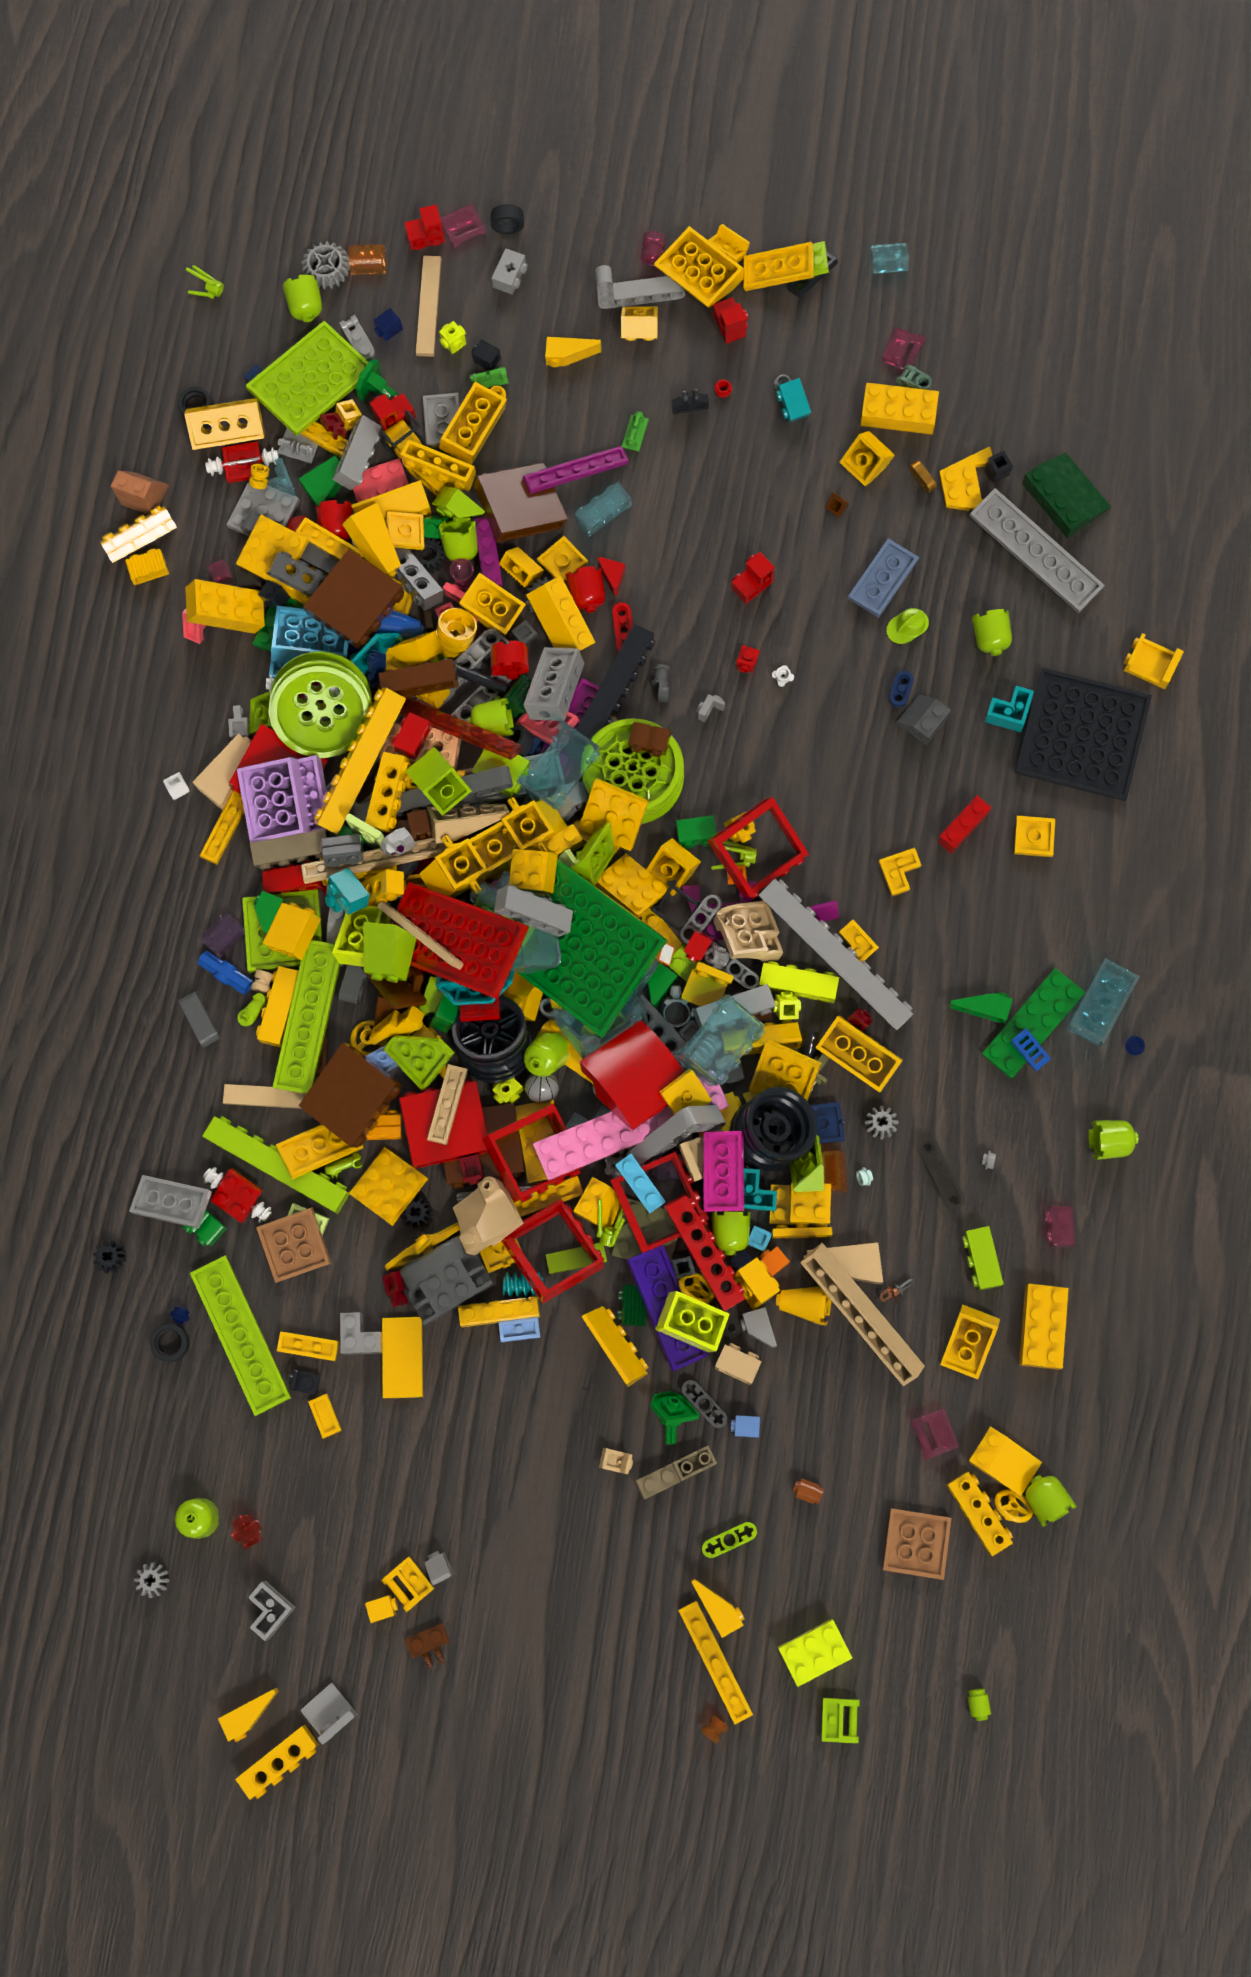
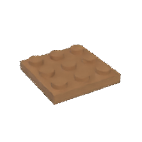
M313 1207L256 1227L275 1283L331 1264Z
M890 1508L883 1570L944 1580L952 1518Z

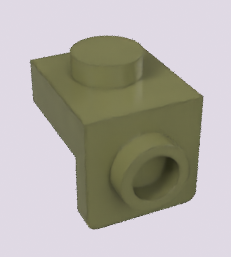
M823 1053L821 1057L816 1056L814 1059L821 1062L815 1081L817 1085L822 1084L825 1086L827 1079L819 1073L829 1061V1057Z

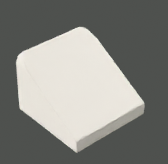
M180 772L163 780L174 800L189 792V788Z

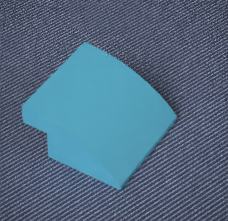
M277 606L269 678L272 675L274 679L279 670L291 659L309 652H330L347 659L348 642L306 614L304 609Z

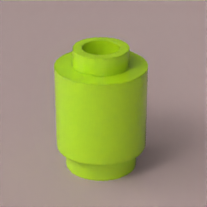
M985 1689L968 1691L969 1696L967 1698L971 1717H975L976 1721L987 1720L988 1715H991V1709Z

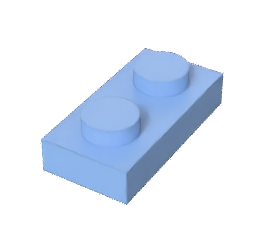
M538 1317L499 1322L501 1343L541 1338Z

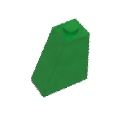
M333 456L299 478L302 488L315 506L320 507L321 502L333 500L342 486L332 480L339 464L336 456Z

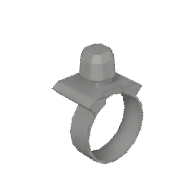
M672 985L670 996L664 998V1003L666 1004L663 1012L664 1019L673 1027L683 1026L690 1019L688 1002L681 999L680 996L682 995L680 985ZM672 1002H681L689 1010L688 1018L681 1024H672L665 1017V1009Z

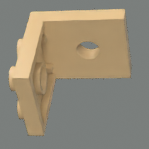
M721 1128L713 1132L723 1131V1129ZM703 1135L678 1145L693 1182L704 1178Z

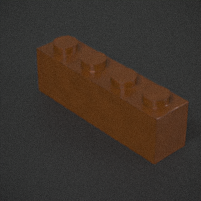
M441 659L433 663L425 662L418 666H405L403 669L386 670L379 673L381 689L388 688L404 698L459 687L457 669L453 659Z

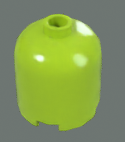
M298 275L299 279L293 281L291 278L287 279L283 284V290L291 316L296 320L311 322L320 315L322 310L318 280H315V277L312 275Z
M453 517V521L446 523V520H444L439 525L444 553L449 560L464 564L477 555L475 521L472 522L470 517Z
M1004 609L986 611L987 615L979 617V614L972 616L971 619L978 648L984 653H991V656L1001 655L1002 651L1006 650L1012 642L1009 611L1004 612Z
M502 698L475 705L472 708L471 717L468 718L469 728L473 729L474 733L482 739L513 735L514 732L510 729L514 727L511 709L507 710L506 706L509 703L508 699Z
M544 1032L538 1036L524 1052V1063L529 1072L535 1076L546 1077L565 1065L570 1058L567 1047L569 1044L566 1039L557 1032Z
M1097 1120L1091 1122L1093 1129H1089L1088 1140L1089 1148H1094L1095 1154L1092 1157L1095 1160L1121 1158L1132 1154L1135 1145L1138 1143V1134L1130 1123L1124 1120Z
M719 1211V1215L718 1212H712V1234L716 1240L713 1242L716 1249L720 1248L724 1251V1255H736V1251H742L748 1246L751 1212H745L744 1215L743 1212Z
M1040 1474L1030 1480L1032 1484L1027 1488L1025 1497L1041 1527L1047 1526L1045 1522L1047 1520L1054 1522L1068 1514L1069 1507L1071 1509L1077 1507L1058 1478L1054 1476L1042 1478Z
M195 1498L187 1500L176 1511V1528L182 1535L189 1538L201 1539L208 1537L215 1532L219 1525L218 1508L208 1499Z

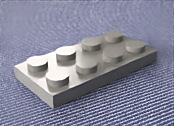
M142 1175L129 1212L199 1229L212 1192L204 1188Z

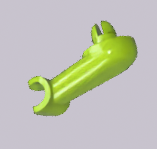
M255 994L252 997L253 1000L239 1012L238 1022L242 1026L252 1025L262 1008L267 1006L268 1000L265 994Z
M354 1152L350 1157L327 1164L325 1166V1173L330 1175L332 1179H334V1176L337 1179L338 1173L352 1166L354 1168L362 1167V1162L357 1161L361 1159L360 1153Z

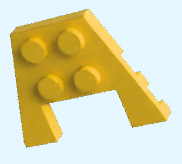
M987 447L939 472L946 508L969 511V509L974 510L983 501L976 467L986 466L987 459L992 456L991 447Z

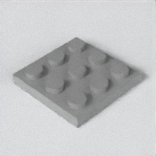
M248 482L227 523V527L250 537L240 527L249 513L253 512L259 516L263 515L287 528L290 518H292L300 503V499L268 485L265 489H255Z

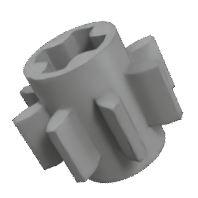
M713 945L712 948L707 950L705 961L709 963V966L721 970V967L727 965L729 955L725 953L726 948Z

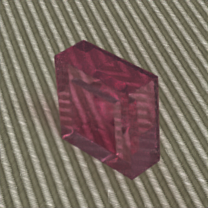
M224 559L207 566L215 583H220L232 577Z

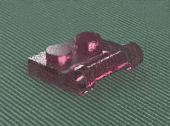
M473 204L440 218L454 248L463 241L486 233V229ZM476 224V228L457 237L455 236V233Z
M896 327L882 356V361L904 369L906 365L914 366L913 362L921 346L924 345L926 338ZM909 343H915L907 360H902Z
M945 1409L910 1421L919 1437L924 1450L923 1456L925 1460L959 1447ZM922 1423H928L937 1449H931Z

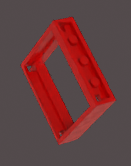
M773 797L765 798L707 840L743 897L755 898L761 893L760 890L767 887L777 877L788 874L792 866L800 865L805 861L804 857L809 855ZM769 809L797 854L750 887L722 843Z
M554 1103L482 1139L514 1203L519 1200L523 1203L533 1198L532 1193L537 1191L539 1195L549 1190L548 1185L553 1183L554 1186L565 1182L564 1177L570 1175L573 1178L581 1173L580 1169L583 1167L549 1181L545 1180L521 1192L496 1144V1141L545 1117L554 1134L567 1130Z
M674 1152L641 1167L645 1172L672 1160L687 1196H691L696 1204V1207H694L697 1215L701 1213L705 1222L709 1219L707 1212L701 1209L698 1204L701 1199L697 1190L693 1191L690 1184L693 1181L689 1172L685 1173L682 1166L685 1163L681 1154L677 1155ZM619 1176L610 1180L642 1253L681 1237L679 1232L676 1231L647 1244L620 1182L625 1181L624 1177Z
M562 1199L523 1221L524 1224L501 1240L542 1304L603 1269L605 1260L601 1255L602 1252L596 1250L593 1246L594 1242L590 1235H586L582 1230L583 1226L579 1219L575 1220L570 1206L565 1205ZM560 1215L592 1264L547 1289L515 1240L555 1216Z

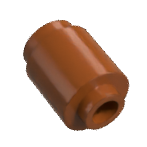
M801 1478L800 1482L796 1481L793 1493H796L795 1498L814 1504V1502L819 1504L824 1488L819 1487V1484Z

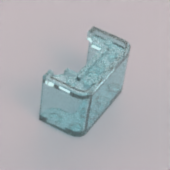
M730 995L721 996L716 1002L718 1007L712 1010L713 1013L692 1039L686 1042V1046L682 1050L679 1049L674 1055L686 1068L692 1069L696 1076L707 1086H717L719 1083L723 1085L729 1078L727 1074L731 1069L735 1070L741 1063L740 1058L743 1054L746 1055L751 1051L754 1040L760 1039L765 1033V1025Z

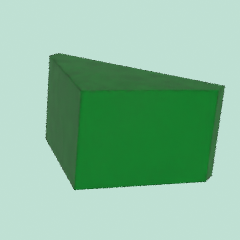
M443 994L429 1026L447 1033L454 1024L460 1005H453Z

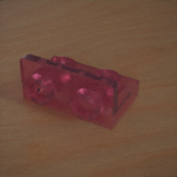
M1073 1206L1048 1207V1211H1045V1221L1049 1223L1046 1238L1047 1242H1050V1247L1075 1246Z

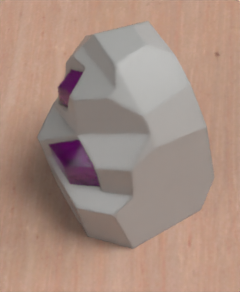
M404 827L396 829L381 842V850L386 855L403 854L416 846L413 837Z

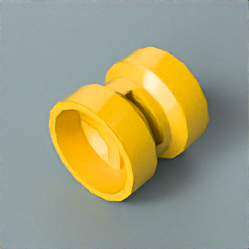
M262 464L252 465V476L249 479V485L255 489H265L268 484L266 478L269 476V468Z

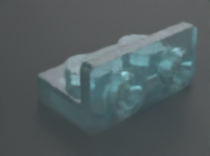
M906 243L871 246L872 270L874 274L908 271L909 253Z

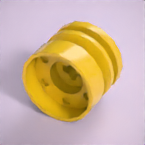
M451 608L441 613L436 633L443 650L442 655L449 658H458L472 645L477 630V622L468 611L461 608Z

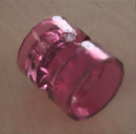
M649 231L644 234L641 251V261L644 264L654 266V263L663 255L666 245V236L657 231Z
M458 559L451 564L450 574L453 584L458 585L462 591H467L476 578L472 563L466 559Z

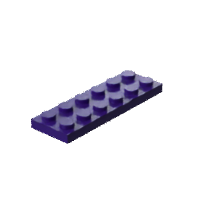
M664 1245L626 1260L654 1330L657 1327L669 1292L678 1291L682 1293ZM655 1330L671 1371H676L709 1356L706 1351Z

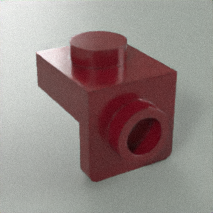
M860 1007L846 1020L861 1031L873 1022L870 1014Z
M479 1154L459 1158L464 1177L462 1179L463 1183L468 1182L469 1185L479 1183L480 1179L484 1177Z

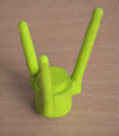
M195 265L192 266L194 270L186 268V271L207 282L205 289L208 291L206 293L189 290L188 294L205 296L214 299L215 296L220 297L224 288L222 282L214 279Z
M728 840L723 842L733 846H724L726 850L740 853V860H743V862L735 863L736 865H746V867H749L750 863H755L756 848ZM716 865L712 866L711 869H724V866Z
M598 1199V1231L596 1236L600 1238L599 1242L602 1245L613 1247L625 1221L622 1218L624 1211L621 1208L614 1228L605 1227L602 1230V1199Z

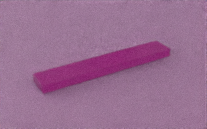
M618 446L523 475L522 479L529 494L626 465L629 460L622 446Z

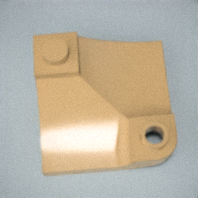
M764 901L730 905L716 913L713 922L716 930L721 931L731 959L753 958L759 959L761 963L778 961L783 950L777 937L779 930L770 907Z
M491 1176L481 1180L477 1184L478 1188L453 1207L461 1232L459 1239L466 1253L471 1255H477L489 1245L495 1246L524 1224L505 1186L498 1179Z

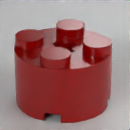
M503 641L493 644L491 646L492 675L507 676V679L515 680L518 678V675L528 673L527 645L520 641H509V644L504 645Z

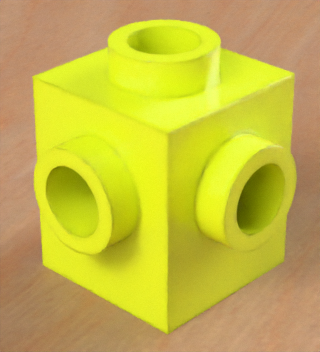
M454 321L444 325L439 331L440 343L451 354H454L466 345V332L461 325L457 326Z
M787 991L775 994L774 1002L776 1006L772 1010L776 1013L779 1020L799 1019L801 1001L798 1000L796 995Z
M514 1078L494 1083V1088L492 1089L495 1094L493 1098L500 1105L503 1103L515 1104L520 1098L519 1094L523 1091L522 1085Z

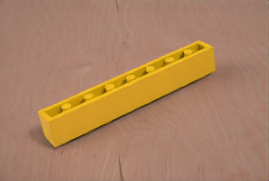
M382 688L376 692L374 696L376 701L373 707L370 706L365 714L367 718L364 724L361 723L357 730L358 736L355 741L351 742L347 758L344 757L339 767L341 770L339 774H336L331 781L333 786L330 792L327 791L322 800L324 803L321 809H318L314 815V824L338 835L406 698L388 688Z

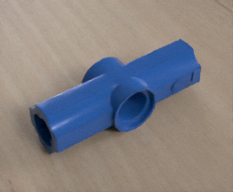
M207 950L199 957L197 964L213 974L217 980L231 986L243 995L250 991L253 981L240 973L233 965L225 960H220Z

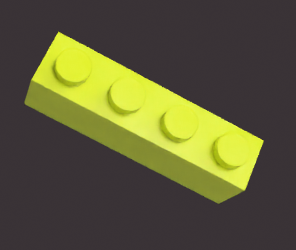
M768 961L763 963L759 987L768 984L772 992L781 993L787 991L792 992L798 997L834 1003L839 977H836V974L831 972L821 974L816 973L817 971L814 969L800 970L794 965H786L784 967L779 966L777 962Z

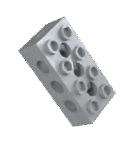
M544 647L524 702V708L530 720L565 721L584 666L579 649Z

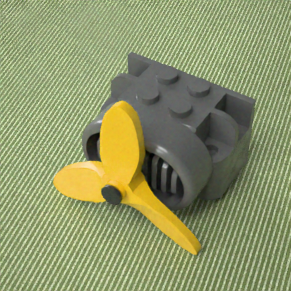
M458 1222L432 1235H425L424 1231L413 1237L416 1239V1243L402 1251L385 1265L387 1272L423 1254L422 1257L400 1271V1275L409 1289V1299L422 1319L423 1325H429L495 1285L479 1257L466 1253L459 1236L435 1249L433 1248L460 1230Z

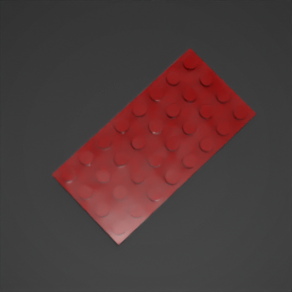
M408 882L396 910L464 964L460 970L451 966L416 939L410 966L498 1000L529 926ZM392 919V921H391L390 924H394V925H397V926L403 928L402 926H400L397 922H395V921Z

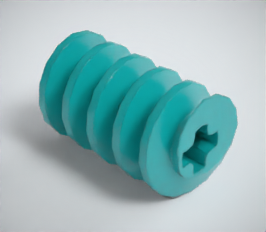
M508 1272L505 1273L503 1278V1297L506 1291L509 1297L513 1296L514 1291L517 1297L521 1296L522 1291L525 1297H528L530 1291L533 1297L536 1296V1293L522 1273L520 1278H518L516 1272L513 1273L512 1278ZM537 1272L538 1276L544 1283V1278L541 1277L540 1272Z

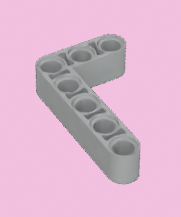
M602 265L595 269L598 305L602 309L677 300L685 296V289L668 276L613 283L611 267Z
M707 896L684 925L680 936L685 943L688 944L690 939L685 937L687 929H692L694 932L698 930L703 933L704 929L722 906L719 896ZM710 898H715L718 902L717 907L714 909L708 906ZM699 913H703L706 916L704 924H699L696 920ZM713 940L712 944L710 945V948H712L713 945L719 947L720 945ZM726 950L725 953L729 955V961L725 967H721V970L734 976L733 979L745 988H756L760 983L759 975L739 959H731L729 952ZM733 963L739 964L741 968L738 974L731 972L730 967ZM748 975H753L756 978V983L753 986L746 983Z
M717 1105L683 1108L648 1135L644 1141L629 1150L626 1156L631 1153L640 1167L661 1158L691 1133L716 1131L724 1127L726 1122Z

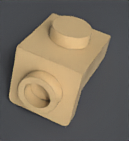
M603 1448L599 1468L628 1474L633 1464L632 1454Z

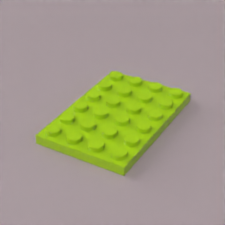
M323 321L247 383L246 389L255 398H258V401L297 437L319 419L320 414H325L356 388L359 375L368 364V361L329 324Z

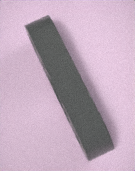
M686 1381L682 1386L683 1395L714 1428L724 1427L727 1423L725 1412L696 1381ZM688 1384L696 1386L694 1390L697 1394L700 1391L704 1394L699 1396L696 1402L692 1400L695 1398L692 1393H686V1386ZM703 1398L710 1401V1408L707 1410H702L699 1407V1401ZM713 1406L717 1408L714 1412L718 1416L720 1414L723 1415L722 1424H714L715 1418L711 1414L709 1417L706 1416V1413H709Z

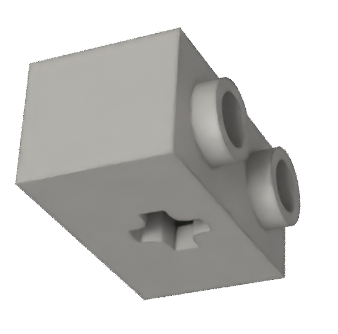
M505 248L492 276L493 288L513 295L515 289H518L520 286L522 274H525L528 264L526 263L525 255Z

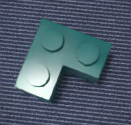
M1016 686L1010 702L992 697L985 722L1021 732L1034 691Z
M347 868L329 876L325 902L335 913L344 910L349 915L367 907L370 894L352 871Z
M744 1168V1209L776 1211L777 1191L760 1190V1170Z

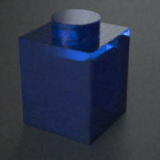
M391 308L373 320L375 333L378 337L382 336L385 341H388L403 330L401 320Z

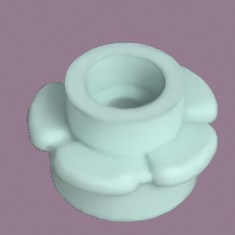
M862 1167V1170L856 1172L857 1181L861 1186H869L873 1180L870 1170Z

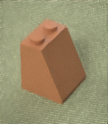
M119 470L111 484V488L122 506L147 515L151 514V509L160 506L169 487L166 483L139 473Z

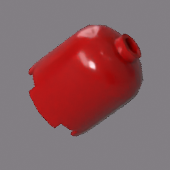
M337 500L321 502L320 507L316 506L317 524L344 541H349L351 537L342 524L353 515L352 504L344 501V504H337Z
M595 566L582 567L577 569V573L571 575V572H568L565 575L568 590L578 610L592 613L604 603L605 590L601 568L595 570Z

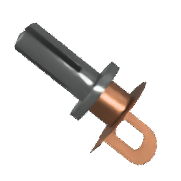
M909 1278L899 1286L894 1284V1289L887 1285L888 1289L880 1294V1300L885 1302L892 1297L897 1301V1295L903 1296L902 1291L914 1284L913 1279ZM888 1293L889 1296L884 1299L883 1295Z

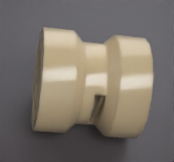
M256 970L254 975L256 980L252 983L250 989L267 994L268 990L271 989L269 985L272 982L273 974Z

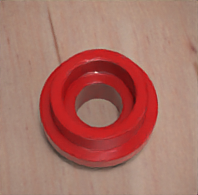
M725 379L719 380L714 386V392L718 397H728L732 393V385Z

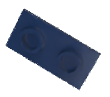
M371 648L370 654L367 657L368 671L370 672L368 674V683L370 689H376V686H380L379 673L386 671V654Z

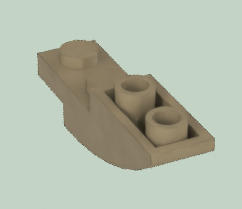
M706 1446L636 1480L635 1484L643 1500L716 1465L717 1462L709 1446Z

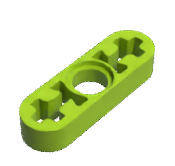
M745 1522L706 1540L702 1545L703 1554L708 1558H714L753 1540L757 1535L756 1526L750 1522ZM745 1526L753 1528L752 1536L744 1535L741 1537L743 1541L739 1542V1538L734 1531L738 1529L739 1533L744 1531ZM725 1535H734V1545L727 1546L724 1544L723 1539ZM720 1538V1542L725 1548L724 1550L720 1551V1547L715 1549V1554L705 1551L708 1548V1543L715 1545L718 1543L716 1539Z

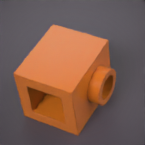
M778 1246L771 1252L768 1249L759 1256L761 1258L760 1261H763L767 1266V1272L770 1277H774L790 1263Z

